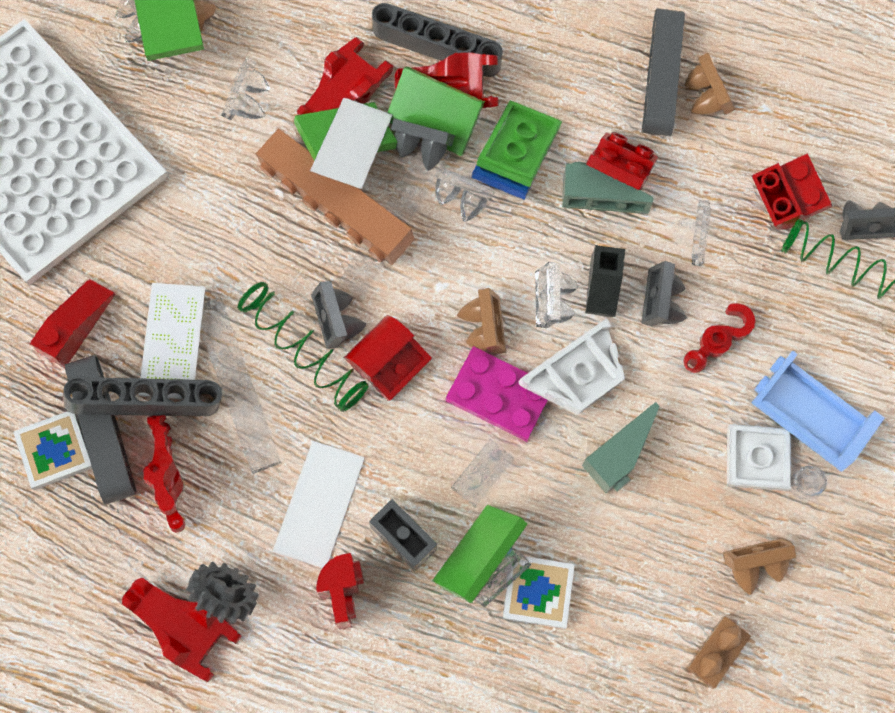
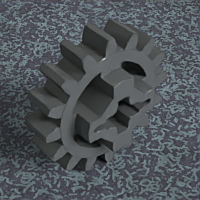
M211 562L209 567L201 564L198 570L195 569L186 588V591L191 593L188 598L189 601L198 602L195 608L197 611L204 609L207 611V618L217 617L220 623L225 618H228L232 624H235L237 619L245 621L247 616L251 615L257 604L256 600L259 594L253 592L256 588L255 584L247 583L248 575L240 576L238 568H228L226 563L218 567L215 562Z

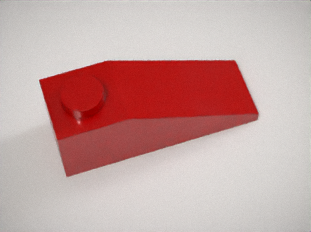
M88 279L45 320L29 344L40 355L65 368V364L69 363L116 294Z

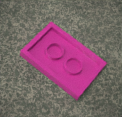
M474 346L445 398L446 402L526 442L548 400L519 385L520 379L528 373Z

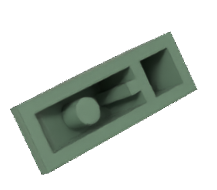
M585 162L566 163L563 175L562 208L639 214L649 213L653 204V197L589 167Z
M657 402L642 412L583 462L582 466L605 493H608L613 488L618 492L631 481L628 475L636 465L660 406Z

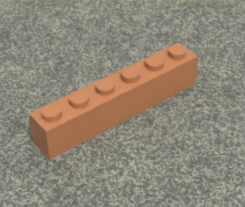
M279 128L255 153L261 163L259 168L264 174L270 178L276 176L281 180L280 184L286 191L292 195L295 192L303 197L302 201L307 207L313 211L319 209L324 213V218L329 224L335 228L341 226L345 229L347 237L357 245L363 243L369 248L368 252L377 261L382 262L385 260L392 266L415 240L412 229L357 187L311 172L314 160L310 152Z

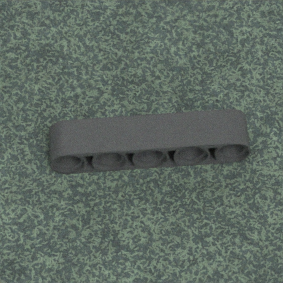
M388 3L378 4L372 10L373 33L380 40L440 61L454 53L462 52L497 55L498 65H483V76L492 77L501 70L503 50L501 45L494 40ZM433 39H440L441 41L436 42ZM459 48H466L468 50L461 51Z
M660 8L655 10L642 133L670 137L672 135L675 122L685 12Z
M96 355L65 364L68 380L75 377L104 378ZM80 391L72 393L74 400L79 401L87 397L85 393ZM109 392L103 395L104 399L111 401ZM78 415L94 477L103 503L107 505L137 495L116 416Z
M75 377L67 381L63 390L65 408L72 414L211 416L218 410L222 398L221 387L211 380ZM80 391L85 393L87 397L78 401L72 399L70 395ZM107 392H114L119 398L115 401H108L104 399L103 395ZM139 393H147L152 399L143 402L139 401L135 396ZM176 393L179 394L183 398V400L180 402H172L171 400H169L167 396ZM209 394L214 398V401L206 403L199 396Z

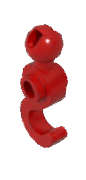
M740 303L729 304L725 313L727 315L739 316L743 320V327L734 328L715 325L707 328L700 338L701 348L699 350H690L685 354L683 360L685 368L692 373L701 372L706 368L709 356L721 357L731 347L732 340L737 341L746 338L754 329L756 321L754 313L749 307Z

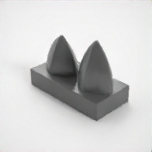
M393 119L391 130L396 131V149L401 157H405L413 152L420 138L423 139L421 147L422 160L428 171L440 162L445 154L447 145L452 147L455 135L398 119Z
M851 200L846 202L843 207V223L840 229L842 240L895 237V208L878 202L873 209L864 210Z
M663 261L649 268L641 324L652 327L659 323L675 324L687 319L684 311L671 301L672 295H677L686 289L681 279L674 273L675 264Z
M331 281L318 284L311 297L327 349L338 348L344 340L358 335L365 328L366 323L352 316L341 315L340 311L348 307L353 299L352 296L342 290L333 288Z

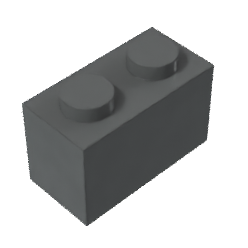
M393 499L369 521L370 528L414 572L437 551V543Z

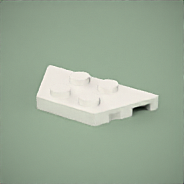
M606 318L523 376L518 382L519 385L579 415L625 379L622 365L618 362L616 343L612 344L609 333L611 325L609 320Z

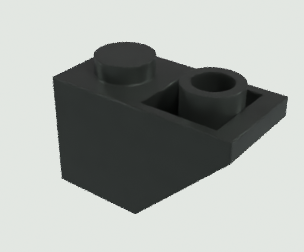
M595 245L590 261L585 314L608 317L616 316L623 278L625 249Z

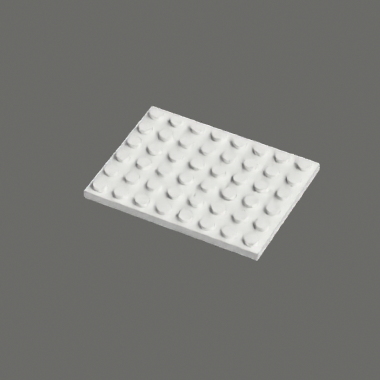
M23 19L0 36V253L30 286L168 178L169 175L163 166L36 30Z

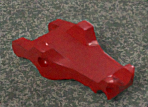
M355 37L339 50L331 51L325 58L324 71L319 87L307 103L297 109V114L301 115L339 108L343 98L365 104L370 101L380 84L391 75L394 66L388 61H384L375 69L357 55L364 47V42Z
M470 52L454 53L433 65L412 68L484 101L482 108L499 106L498 97H484L483 65H498L497 55ZM398 68L395 73V91L404 68Z
M152 415L147 417V423L152 429L154 436L153 460L143 469L144 481L154 489L155 502L159 505L161 512L166 515L171 531L179 533L184 530L186 525L183 517L178 513L176 505L177 498L183 491L184 483L172 458L171 445L173 440L171 436H167L171 427L168 423L164 422L167 418L165 415Z
M144 578L135 580L130 589L123 595L122 605L131 610L152 629L160 643L164 657L200 679L209 682L214 673L209 668L201 665L202 661L222 634L227 637L228 641L235 644L239 642L242 635L225 619L220 623L217 617L207 618L206 610L197 611L195 608L198 602L175 599Z

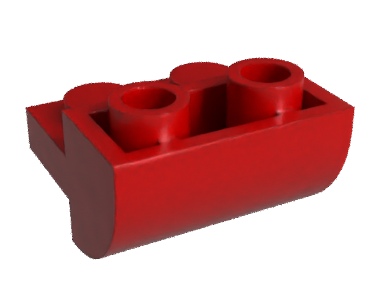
M607 132L601 138L597 148L591 153L586 165L637 190H642L658 156L654 155V151L647 146L641 144L635 146L627 142L628 139L620 133L612 132L610 134Z
M808 153L781 166L777 163L751 175L777 230L790 229L798 219L805 222V219L832 208V203Z
M386 315L343 357L387 401H391L432 359L413 338L415 335L401 322L389 315Z
M351 553L336 556L328 561L320 571L316 584L317 594L321 600L331 599L335 624L339 630L351 628V619L357 618L352 595L358 594V585L364 584L360 560L354 561Z

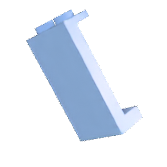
M792 351L786 359L780 356L769 369L774 373L772 377L768 378L765 375L754 390L758 395L751 403L839 471H844L857 459L885 418L875 410L866 418L793 363V360L798 355L796 352Z

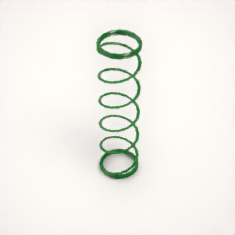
M801 219L795 222L781 249V252H784V254L790 250L802 225L805 224L807 227L800 255L801 262H804L825 239L832 237L826 274H830L852 250L857 249L858 258L851 282L852 287L856 286L866 273L881 261L884 262V271L877 299H881L895 283L894 279L881 293L887 272L885 259L877 260L871 264L855 282L861 258V251L857 246L849 249L829 270L835 246L833 234L822 238L803 258L809 235L808 222H804Z
M259 282L250 287L240 298L237 305L240 312H248L259 307L255 317L256 328L259 330H269L280 325L275 335L274 345L276 348L289 349L300 344L294 357L295 367L304 369L321 362L314 376L315 387L327 388L342 380L334 396V405L340 412L347 411L364 396L369 384L366 381L357 383L337 404L338 393L354 369L349 370L330 384L319 386L316 382L318 373L334 349H331L326 355L312 364L302 367L298 366L296 362L298 353L314 330H311L305 337L287 347L278 346V334L286 320L294 314V310L273 326L267 328L259 327L257 324L259 313L264 304L275 295V291L271 292L264 299L269 289L266 282ZM264 286L259 296L252 303L242 308L248 297ZM361 388V390L356 394V396L346 404V402L351 398V396Z

